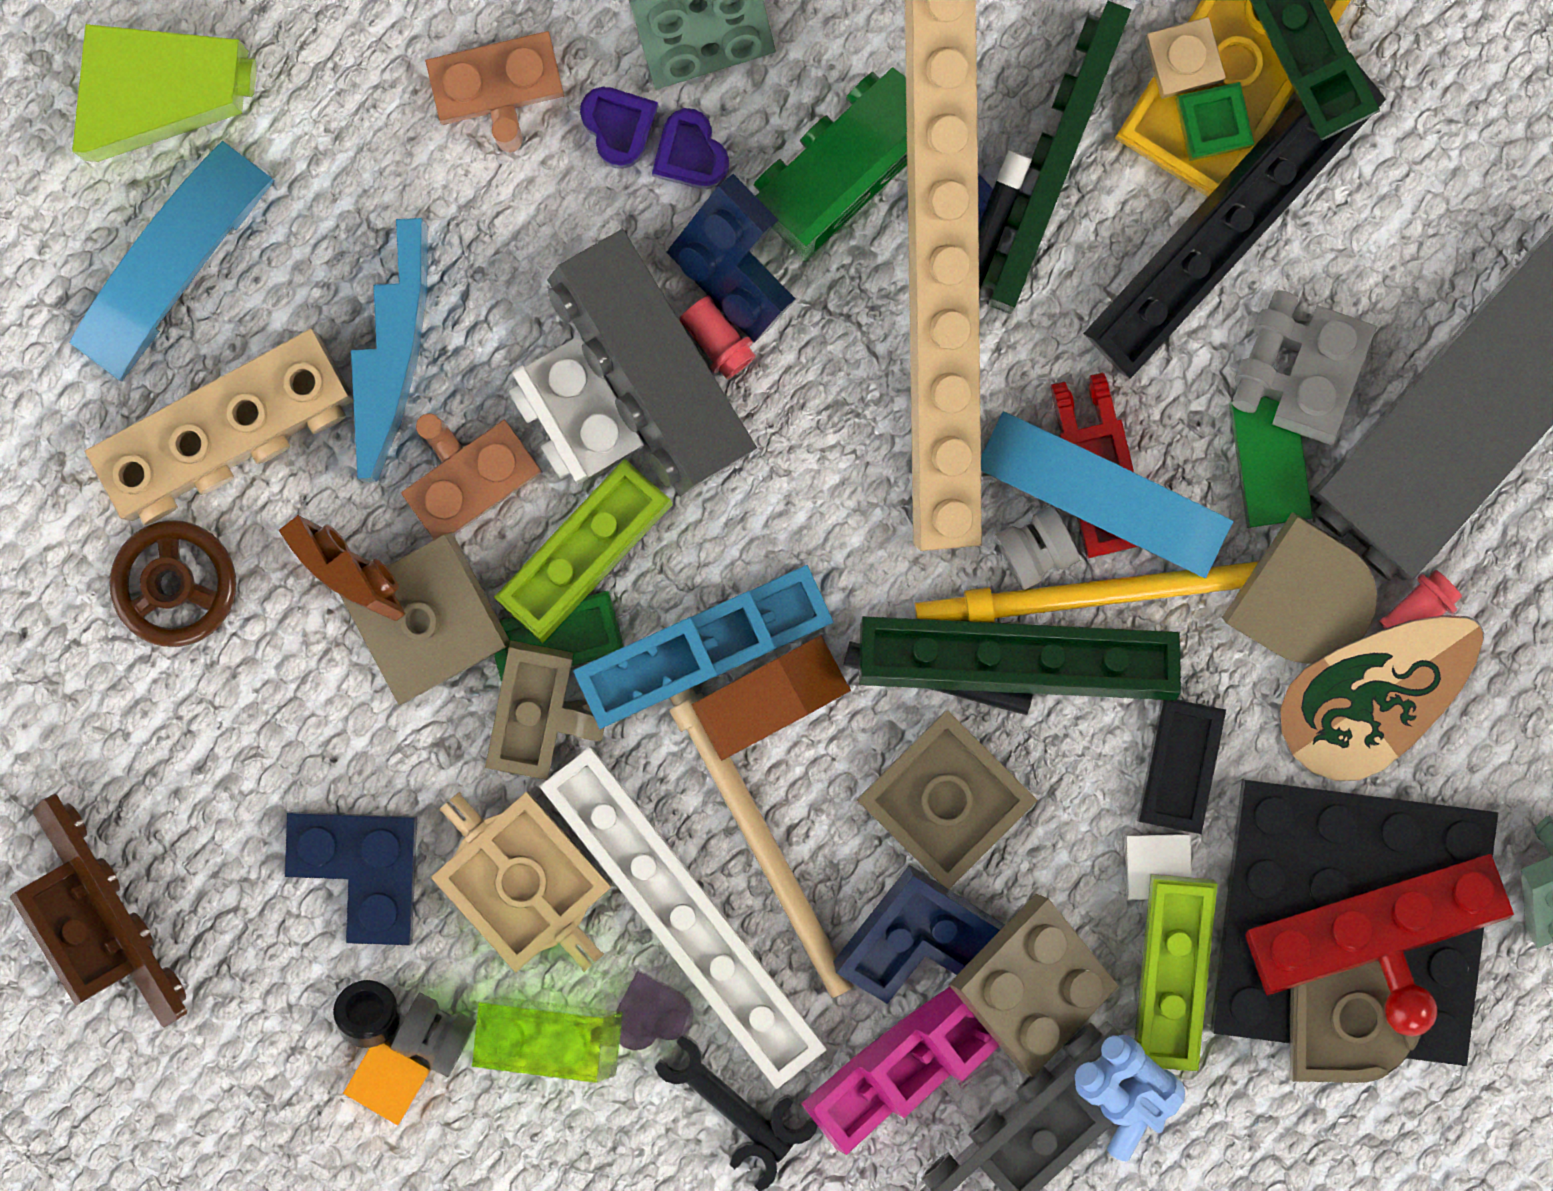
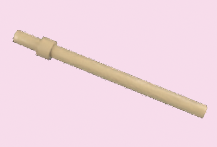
M692 687L670 697L674 707L669 709V712L680 732L688 731L831 998L854 987L853 983L836 973L833 961L837 954L732 759L728 757L721 761L691 705L705 697L703 692L696 694Z

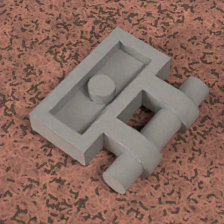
M1277 290L1272 296L1268 309H1263L1259 312L1253 328L1254 333L1257 335L1249 358L1241 360L1234 377L1238 387L1232 400V405L1243 412L1254 413L1262 396L1278 401L1280 403L1272 425L1333 446L1377 326L1317 305L1308 327L1295 322L1292 318L1298 298L1290 292ZM1280 347L1298 352L1290 376L1277 372L1273 368Z

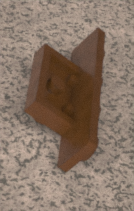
M55 793L43 799L33 809V814L63 862V865L14 892L10 896L12 902L75 1006L130 974L160 1025L165 1028L187 1014V1010L182 1003L186 1000V993L180 980L170 968L165 967L162 969L149 948L153 945V939L145 922L135 912L131 914L127 912L116 893L120 890V884L113 869L103 858L96 860L83 839L87 836V830L77 810L69 803L63 805Z

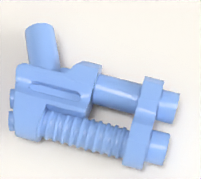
M1129 1035L1111 1036L1104 1041L1101 1048L1102 1055L1099 1060L1083 1063L1078 1067L1075 1073V1085L1078 1094L1092 1105H1100L1103 1115L1114 1124L1119 1125L1107 1147V1151L1114 1158L1126 1162L1130 1160L1147 1126L1157 1133L1163 1132L1166 1119L1175 1115L1183 1104L1185 1089L1181 1080L1170 1071L1162 1069L1148 1057L1136 1040Z

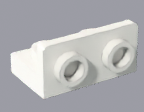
M580 335L528 366L524 367L521 365L512 370L511 372L519 385L508 390L526 422L530 423L539 418L551 440L542 444L541 448L558 477L562 478L571 473L579 485L644 447L637 433L632 432L620 417L615 405L616 397L605 378L598 377L588 365L582 352V344L584 342Z

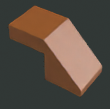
M822 635L691 705L722 761L845 695L851 689Z

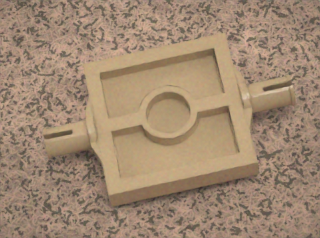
M528 791L503 813L483 820L464 799L461 792H458L450 801L466 817V820L450 802L444 804L439 811L444 813L465 838L462 840L455 856L431 876V879L515 973L540 951L554 947L558 943L582 968V971L585 972L593 963L577 944L582 947L594 962L602 957L604 953L596 947L580 929L579 925L588 908L612 887L611 883Z

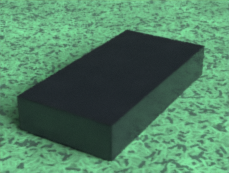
M1161 700L1137 817L1138 822L1202 835L1226 709L1182 700Z

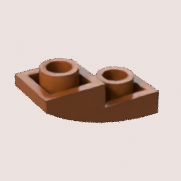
M297 515L279 529L284 540L302 564L330 589L346 599L394 621H398L406 614L394 595L399 586L390 570L378 559L369 561L351 552L344 539L333 527L328 524L321 527Z

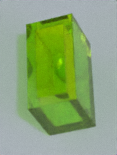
M497 997L478 1002L472 1067L593 1083L601 1082L616 1076L623 1012L508 997Z

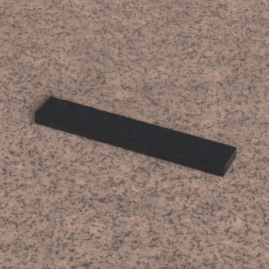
M1358 65L1378 107H1380L1386 98ZM1298 98L1083 334L1119 373L1131 379L1369 118L1321 141Z

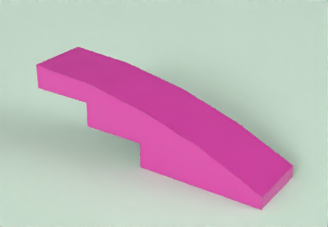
M949 986L903 1018L853 1057L801 1104L834 1148L848 1155L892 1112L905 1118L950 1075L960 1081L967 1078L999 1045Z

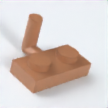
M549 31L425 60L441 125L491 114L493 122L492 134L498 146L505 152H514L522 144V135L515 108L565 97Z
M427 413L417 420L416 430L422 438L427 440L442 461V464L406 488L401 494L435 540L446 533L452 532L453 535L457 534L540 475L542 470L505 419L463 448L443 420L434 414Z

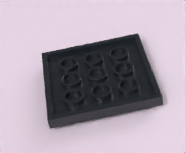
M1242 779L1210 1031L1213 1034L1290 1043L1291 988L1268 996L1266 995L1245 937L1247 931L1488 854H1492L1493 857L1498 812ZM1484 927L1403 952L1415 985L1428 990L1434 997L1437 1005L1435 1023L1426 1033L1420 1035L1418 1044L1410 1052L1407 1059L1467 1066Z

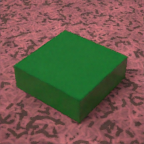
M1240 82L1179 95L1175 99L1189 161L1251 148L1254 145Z

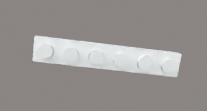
M591 746L539 786L776 1089L827 1050L825 1044Z

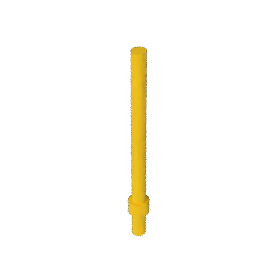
M1259 561L1211 567L1206 578L1189 570L999 593H991L990 587L964 590V597L914 603L915 618L995 623V618L1235 590L1242 588Z

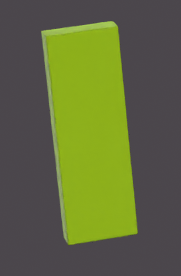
M624 458L494 596V599L543 644L673 505L671 499Z
M1152 874L1150 877L1134 1040L1142 1046L1145 1054L1162 1069L1199 1071L1218 885L1214 879Z

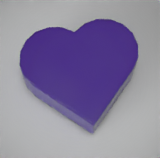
M598 87L585 95L580 106V116L584 127L589 133L596 136V147L599 156L606 164L613 168L624 169L633 166L640 160L645 151L659 104L656 101L612 87Z
M683 108L675 111L668 117L660 139L652 177L698 189L717 187L726 179L730 163L728 153L720 142L712 139L710 122L702 112Z

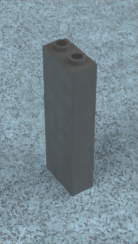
M1553 225L1310 493V498L1319 505L1318 509L1314 512L1315 516L1337 536L1343 538L1349 532L1367 548L1361 555L1365 562L1389 581L1395 575L1402 581L1415 579L1553 425Z

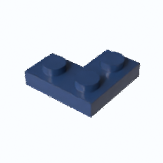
M732 174L714 190L666 253L680 266L687 277L692 279L707 295L713 298L714 302L724 311L727 318L755 343L770 330L795 301V297L752 254L753 250L777 223L778 219Z
M289 812L287 813L285 877L348 879L346 943L410 946L413 943L417 817Z
M909 865L833 963L837 974L888 1004L925 956L958 975L1005 924Z

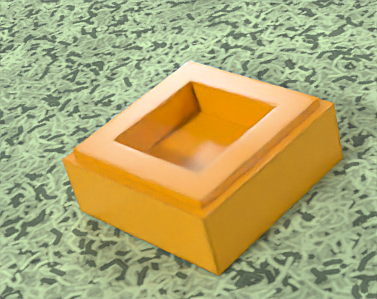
M386 1041L379 1046L368 1049L343 1094L398 1126L429 1075L431 1068L413 1056L406 1057L392 1050V1044Z

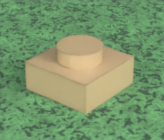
M1209 17L1147 33L1144 39L1161 99L1223 83L1226 79Z

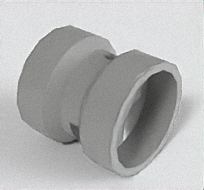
M1052 505L1034 514L1030 524L1022 528L1011 526L994 535L1009 569L1022 590H1026L1041 582L1043 574L1054 567L1064 570L1081 561L1067 528Z

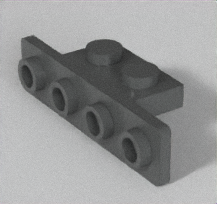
M1108 1021L1104 1022L1098 1029L1092 1023L1084 1026L1065 1044L1063 1049L1068 1053V1056L1049 1072L1044 1066L1034 1077L1029 1076L1016 1090V1093L1021 1097L1019 1101L1003 1115L997 1109L987 1114L968 1134L974 1142L955 1159L950 1153L944 1154L924 1172L921 1180L926 1185L920 1191H954L979 1167L1001 1191H1040L1113 1124L1103 1115L1098 1105L1090 1104L1078 1094L1075 1085V1073L1083 1063L1095 1062L1101 1057L1102 1044L1107 1038L1119 1036L1120 1034Z

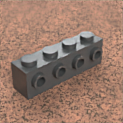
M623 228L556 267L547 279L552 287L548 290L551 304L564 322L569 323L572 321L585 341L582 344V352L588 365L598 377L606 376L619 397L615 400V405L620 417L632 432L640 431L652 451L649 454L652 469L666 487L673 485L681 497L744 459L757 449L748 431Z

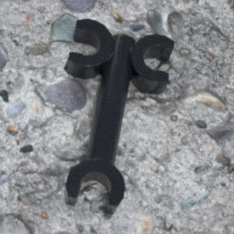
M681 1034L676 1043L689 1054L690 1063L684 1069L674 1070L660 1059L655 1064L658 1075L665 1082L671 1084L687 1083L752 1140L739 1145L732 1152L729 1165L735 1170L747 1157L757 1156L761 1158L765 1163V1170L755 1181L754 1187L759 1191L768 1188L775 1180L777 1163L785 1157L794 1144H802L810 1140L816 1133L818 1125L812 1118H809L805 1125L795 1130L786 1127L782 1118L794 1102L793 1098L788 1094L779 1098L773 1105L770 1123L702 1064V1054L698 1043L690 1036Z

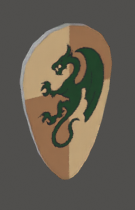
M1441 615L1414 619L1380 630L1344 645L1308 665L1288 686L1280 708L1282 734L1292 755L1311 772L1334 781H1359L1383 771L1420 739L1463 689L1477 663L1483 644L1484 630L1481 624L1476 619L1468 616Z

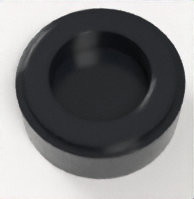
M362 980L347 986L338 995L333 1008L334 1020L343 1039L351 1045L360 1048H371L385 1043L394 1035L400 1022V1010L393 992L386 985L373 980Z

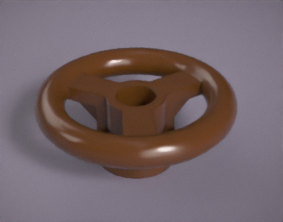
M161 521L140 529L122 545L111 568L109 581L110 595L120 620L139 638L163 647L187 646L211 635L228 616L236 594L235 568L224 545L206 529L185 521ZM179 540L196 545L209 557L217 575V592L194 582L191 569L181 561ZM158 543L159 558L151 561L144 568L140 578L142 594L132 601L128 585L132 565L142 551L150 545ZM173 571L179 576L181 585L175 594L169 596L162 590L161 580L166 573ZM186 602L194 603L208 610L198 621L180 628L161 627L144 618L158 607L172 609Z

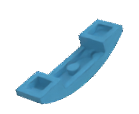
M221 141L178 187L140 234L98 293L69 343L119 381H123L160 332L156 328L229 231L232 228L237 231L275 180L224 141Z
M1004 411L981 455L982 472L1203 578L1207 577L1234 522L1178 493Z

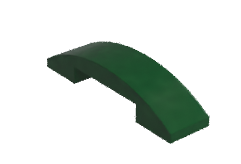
M1250 0L1289 81L1321 141L1380 112L1324 0Z

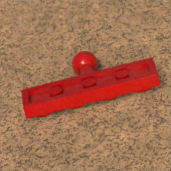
M1488 854L1250 929L1245 934L1267 996L1379 960L1390 990V995L1386 1000L1384 1008L1386 1020L1397 1033L1413 1037L1426 1033L1433 1026L1437 1017V1005L1434 997L1428 990L1415 985L1403 952L1508 920L1514 915L1492 854Z

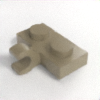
M510 640L485 768L548 780L558 732L587 740L602 741L604 728L599 729L587 701H564L573 659L572 652Z

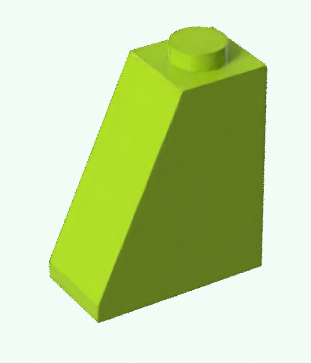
M85 24L72 152L84 161L100 162L242 114L244 97H253L257 76L256 60L248 58L249 51L239 39Z

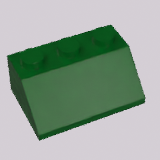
M893 67L881 78L874 72H871L862 79L846 96V99L852 105L836 121L833 122L827 115L821 118L800 139L799 142L806 148L788 166L782 159L777 160L753 184L759 191L756 197L778 219L772 228L804 262L907 166L906 77Z

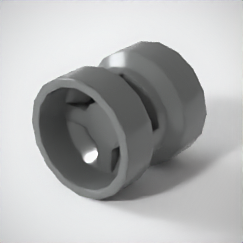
M419 992L393 1041L391 1049L406 1057L418 1055L428 1060L432 1070L449 1077L477 1021L460 1012L450 1015L440 1010L436 1000ZM434 1022H437L439 1024L428 1046L423 1044Z

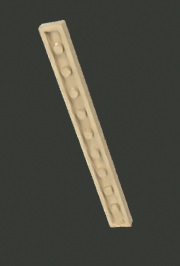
M905 0L913 545L920 551L982 545L976 0Z

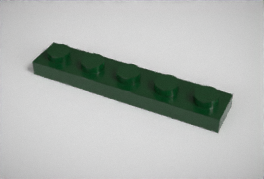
M1108 0L1100 17L1090 13L1087 15L1074 48L1085 53L1077 77L1066 72L1063 76L1051 107L1062 112L1054 136L1042 131L1029 168L1039 171L1038 177L1030 195L1019 191L1005 226L1016 230L1007 254L998 250L995 251L982 286L993 290L988 306L1011 314L1017 305L1132 9Z
M862 616L859 644V685L1176 701L1181 693L1180 632Z

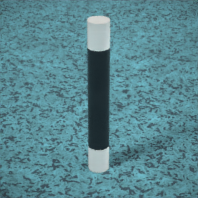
M1008 150L978 225L979 292L1032 161L1031 158Z

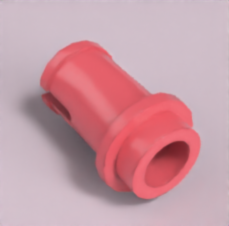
M708 295L686 310L680 316L679 321L713 362L710 366L713 374L720 371L726 379H730L749 365L756 357L750 349L753 341L750 337L742 339L714 304L713 298Z
M1435 569L1428 577L1421 574L1417 578L1420 584L1386 617H1382L1379 623L1386 629L1414 619L1441 616L1446 612L1453 615L1457 611L1454 604L1462 598V595L1444 575Z

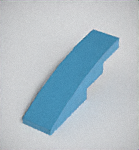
M422 218L396 219L399 283L373 285L377 349L351 350L357 479L364 482H376L380 477L402 422L419 357L427 298L428 226Z
M805 565L751 591L749 590L573 670L599 729H602L834 623L808 565Z

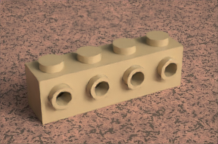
M309 329L86 449L85 453L120 518L129 521L140 518L143 525H148L175 511L178 506L174 499L195 487L199 494L203 495L232 480L234 475L230 469L253 457L256 464H261L285 452L290 448L286 438L308 426L312 434H316L339 423L346 418L343 408L353 403V395L320 334L313 329Z

